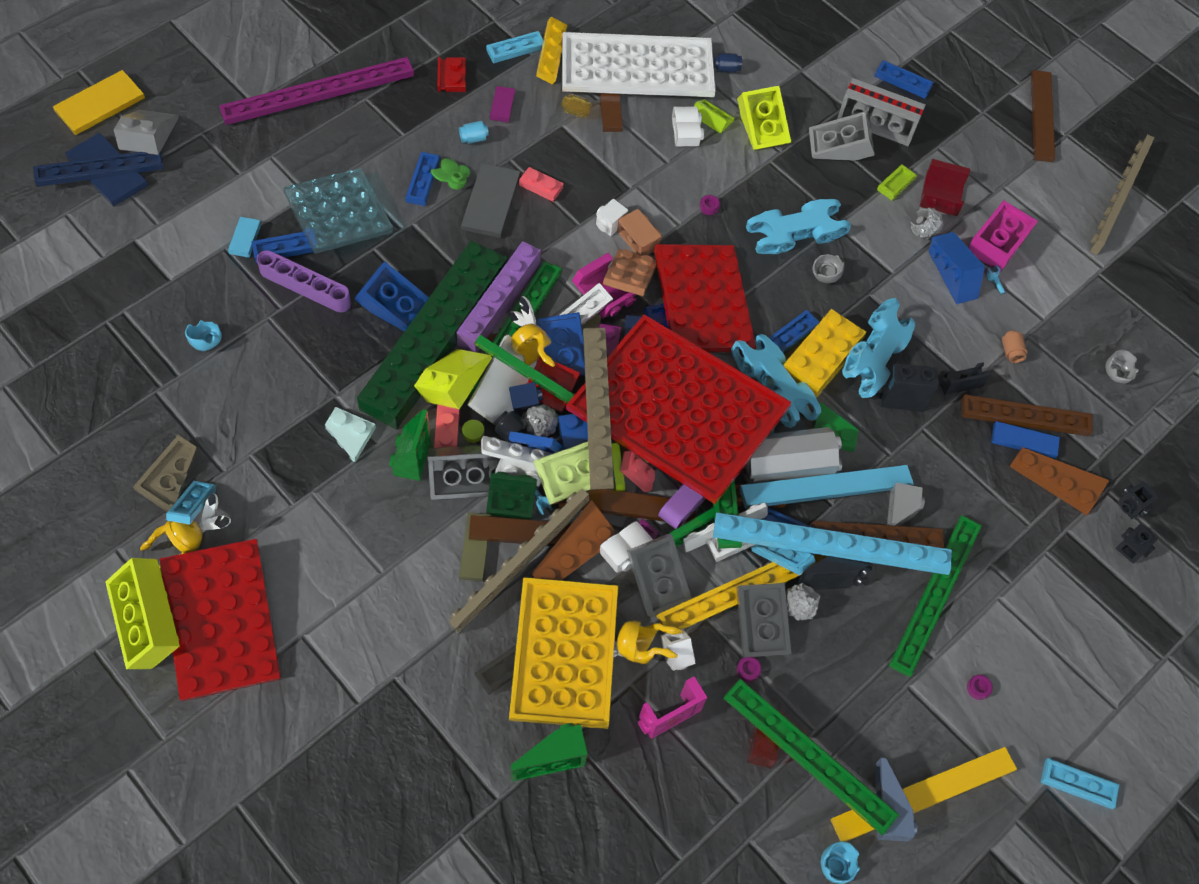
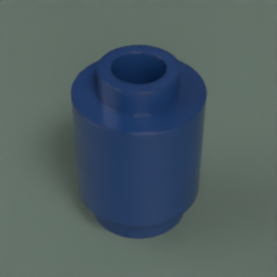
M719 53L718 56H715L714 68H717L718 72L726 73L741 71L742 56H738L736 53Z

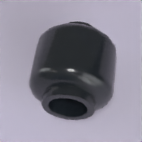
M505 411L494 422L496 425L495 432L506 442L512 443L509 440L510 431L527 434L525 431L527 422L516 411H510L509 413Z

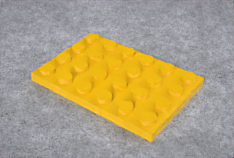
M523 577L509 721L556 725L574 723L575 726L581 725V727L608 729L618 586Z

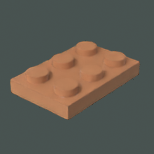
M618 249L604 277L603 285L644 296L657 266L656 259L648 255L635 254L630 250Z

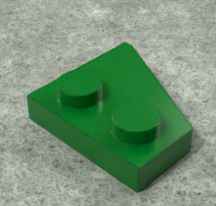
M819 402L821 413L815 420L813 429L829 427L834 431L835 436H840L841 450L854 452L859 430L826 405Z

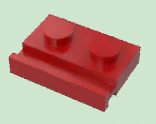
M438 57V92H441V90H446V92H466V58L446 57V59H441V57Z

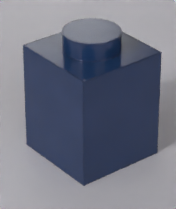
M535 382L509 387L514 411L529 409L535 405L539 406V401L543 400L541 387L537 388Z

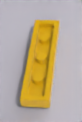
M550 17L546 26L536 77L553 85L557 78L563 49V32H566L567 24Z

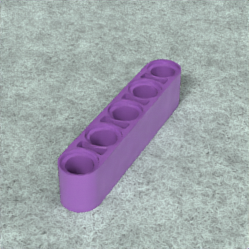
M263 251L258 254L257 263L263 277L334 311L345 312L350 309L349 290L344 285L271 251Z
M683 485L663 506L658 516L675 529H678L706 498Z

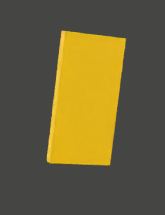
M121 70L54 105L53 108L69 129L77 135L145 99V96L129 76Z

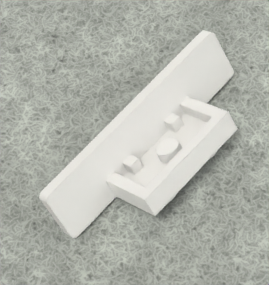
M483 436L481 439L482 454L501 458L496 472H506L513 476L530 475L532 478L537 479L536 486L539 487L541 480L533 461L552 455V453L521 446L517 443L502 441L494 437Z
M766 503L752 505L747 511L740 513L739 516L754 519L765 518L768 514V506ZM715 523L710 524L700 532H692L683 539L685 552L707 544L716 562L756 545L742 542L741 548L718 549L717 538H713Z

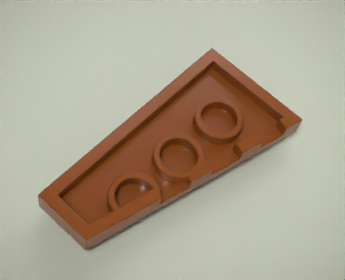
M1023 447L1010 465L1011 468L1085 515L1091 511L1109 482L1105 478Z
M592 500L531 573L533 578L563 580L600 552V546L610 537L617 534Z

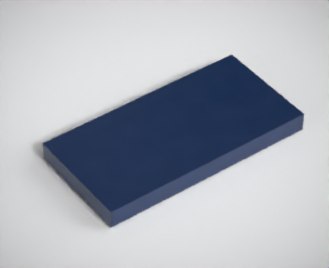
M98 133L65 152V155L70 161L120 155V153L101 133ZM138 172L89 180L113 207L148 186L147 181Z

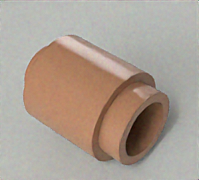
M1017 331L1007 332L1002 337L1006 358L1011 363L1024 361L1027 348L1023 334Z

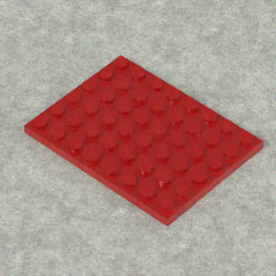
M645 314L607 357L611 438L714 504L718 502L791 407V401ZM585 382L566 404V410L587 423Z

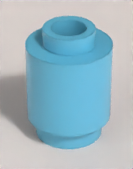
M482 121L463 124V127H459L462 143L467 142V144L485 141L486 136H489L487 124H483Z

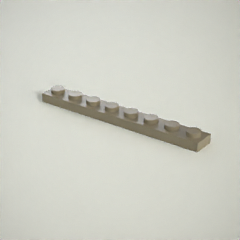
M1147 134L1143 141L1139 140L1134 149L1137 153L1132 154L1128 161L1130 166H1127L1122 174L1125 178H1121L1116 187V190L1119 191L1118 193L1114 192L1109 201L1112 203V206L1108 205L1103 214L1106 218H1102L1097 227V230L1100 231L1099 233L1095 232L1090 241L1093 244L1090 250L1091 253L1097 255L1104 246L1155 137Z
M605 328L583 329L590 489H614Z
M583 488L578 493H572L566 501L567 504L562 509H556L550 517L551 520L546 525H540L534 532L535 536L529 542H523L518 548V553L513 558L509 557L501 565L502 569L496 575L492 574L484 583L485 586L479 592L475 591L467 600L468 603L462 609L458 608L453 612L449 624L458 634L590 502L589 494Z

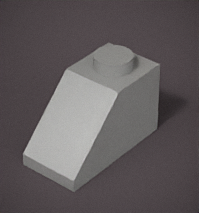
M895 483L890 491L888 526H901L914 518L920 509H923L925 497L922 496V487Z

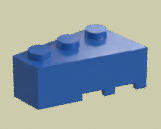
M954 232L932 237L929 254L955 303L960 304L978 299L985 266Z

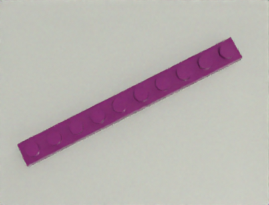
M408 57L219 105L225 125L412 77L414 76V70Z

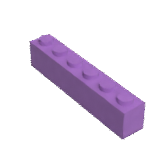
M522 241L458 329L457 346L476 353L480 350L479 347L474 345V342L479 335L487 338L540 265V249Z

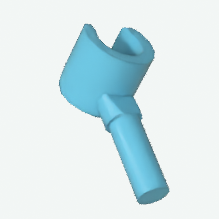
M994 266L993 272L988 268L986 279L993 281L1000 294H1004L1005 290L998 278L1000 268Z
M536 487V505L540 514L544 515L543 509L549 507L552 511V506L549 504L547 497H543Z

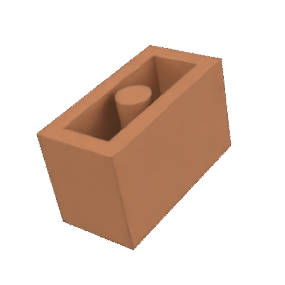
M639 209L618 219L617 232L635 254L649 255L654 252L656 244H661L662 235L660 231L653 227L649 218L645 214L643 215Z

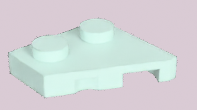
M335 407L325 423L326 430L336 439L340 447L348 453L353 462L357 461L376 429L374 423Z

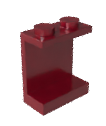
M932 159L926 172L919 207L934 208L939 212L958 216L964 204V201H961L970 168Z

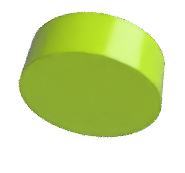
M478 420L465 422L462 427L463 438L470 443L479 442L484 436L483 424Z

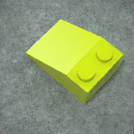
M779 86L743 92L737 98L741 119L753 150L791 143Z
M456 349L427 367L414 387L428 403L460 409L492 357L487 354Z

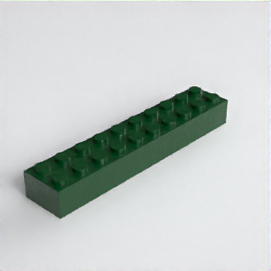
M472 240L468 243L358 395L359 411L396 430L399 428L421 396L414 385L427 367L450 354L457 345L458 329L506 265L507 257Z

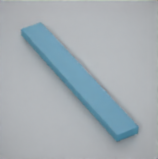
M902 465L741 485L739 489L744 507L748 509L752 505H760L762 503L772 506L891 491L896 482L912 486L914 483L908 466Z

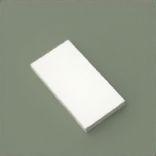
M510 335L504 336L499 347L524 362L523 356L515 354L512 349V337ZM493 357L468 406L494 424L503 412L507 411L509 413L514 411L509 387L527 384L529 379ZM537 361L530 365V367L534 369Z

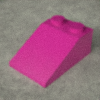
M1003 200L974 236L968 248L979 260L992 268L998 266L1001 273L1038 221Z

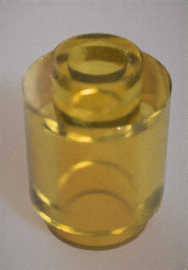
M569 94L563 98L561 107L564 108L565 113L579 118H587L592 104L585 98Z

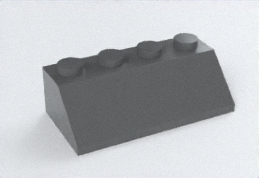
M481 445L428 448L431 500L488 496L490 476L492 473H496V468L501 458L482 454Z

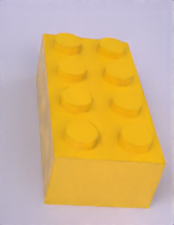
M831 309L785 362L784 368L796 383L805 382L817 398L844 366L851 349L857 343L863 341L866 331Z

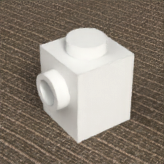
M612 199L608 204L598 209L596 225L601 231L612 236L617 231L618 219L627 215L628 209L615 199Z
M680 629L682 630L681 634L667 633L660 635L662 647L664 649H671L678 655L677 658L664 656L665 661L673 671L683 670L695 664L691 638L683 629Z

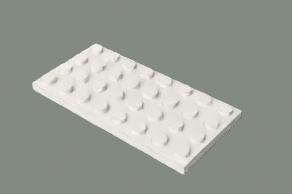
M563 32L562 91L714 97L715 81L711 38Z

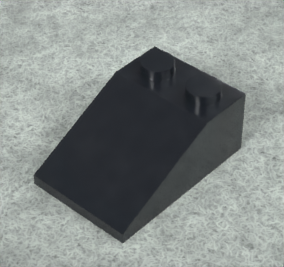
M828 556L804 570L797 585L804 583L812 587L813 590L849 588L854 584L859 586L868 579L866 576L873 572L872 567L875 563Z

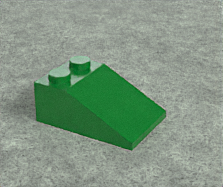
M423 409L403 427L402 434L397 435L395 443L397 450L395 454L392 453L389 466L393 470V476L420 481L428 455V448L431 445L428 410Z
M574 723L561 725L560 729L552 732L511 764V782L585 767L587 750L581 725L575 726Z

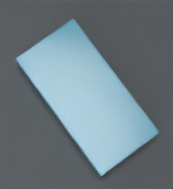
M245 217L239 218L228 248L229 254L250 258L253 250L251 241H256L261 227L260 220Z

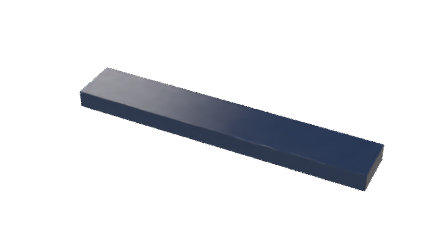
M160 151L159 155L134 152L33 166L35 184L37 187L134 172L164 169V164Z

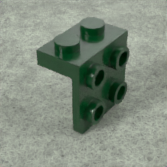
M506 472L492 473L490 476L486 514L497 517L531 520L537 479L526 474L513 476Z

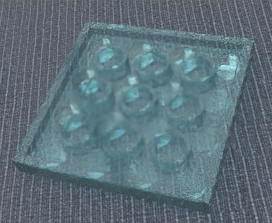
M361 168L284 187V194L314 254L393 233V227Z

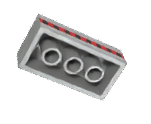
M852 78L837 119L866 111L873 134L909 146L926 104Z

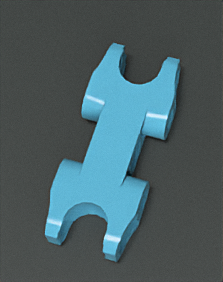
M819 199L806 203L801 208L802 212L783 216L779 209L765 211L749 219L746 229L750 233L761 232L768 236L760 239L755 248L758 254L763 255L787 252L794 248L795 241L814 237L818 244L831 242L849 233L851 225L847 220L836 221L829 217L839 211L841 205L839 200Z
M897 298L887 299L873 312L868 321L869 325L873 328L872 333L866 342L857 343L846 358L842 373L846 379L861 375L862 382L859 388V395L862 398L872 397L885 385L890 376V371L886 367L892 353L896 354L904 350L912 337L915 321L912 318L898 321L897 311L900 303Z
M757 335L755 339L756 349L754 350L742 340L735 341L731 351L740 371L750 378L755 377L760 384L791 401V407L787 410L791 415V421L787 417V412L780 420L786 427L792 428L796 426V423L800 420L799 412L811 421L818 418L821 413V407L814 392L805 382L796 383L784 368L786 362L785 355L766 335ZM761 341H763L765 345L764 349L761 346ZM739 347L742 350L744 357L740 355ZM808 403L812 405L813 413L810 411Z

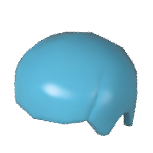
M200 320L198 325L192 326L189 324L185 330L189 344L199 351H207L214 348L220 343L222 338L221 330L214 322Z
M844 841L829 845L823 851L820 861L825 877L830 882L836 884H845L852 881L860 870L857 860L859 856L858 850L851 843Z

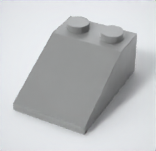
M139 109L122 116L114 128L118 148L120 150L159 155L179 119L178 115Z
M866 111L809 127L813 159L856 161L875 155L871 126Z

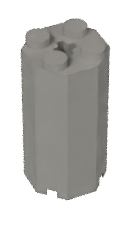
M829 427L769 434L744 466L747 473L743 474V478L748 484L836 474V471L842 470V461L839 457V449L842 446L840 436H835L834 431Z

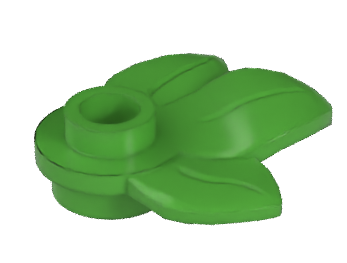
M444 158L441 161V168L431 169V174L439 181L448 182L449 187L459 190L466 184L467 177L470 176V169L466 165L458 166L452 159Z

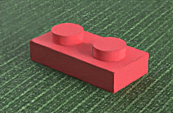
M528 167L519 180V186L553 202L563 189L562 182Z
M631 450L624 451L620 471L642 491H652L656 471Z

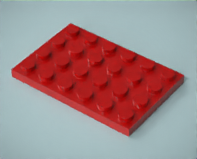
M656 244L654 253L668 329L707 352H732L731 348L735 341L738 340L746 342L750 348L755 350L756 343L734 245Z
M252 539L160 558L162 579L180 647L173 651L180 701L183 702L281 680L258 540Z

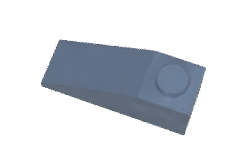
M880 758L875 763L876 795L894 809L899 816L884 835L877 832V840L908 842L917 834V820L914 819L913 809L887 759Z

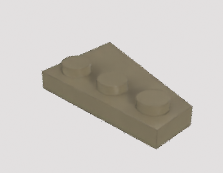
M177 435L133 486L134 490L168 512L179 499L198 451L197 447Z

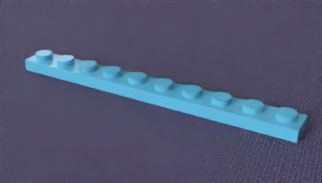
M716 513L713 538L949 575L951 571L952 550L722 513Z

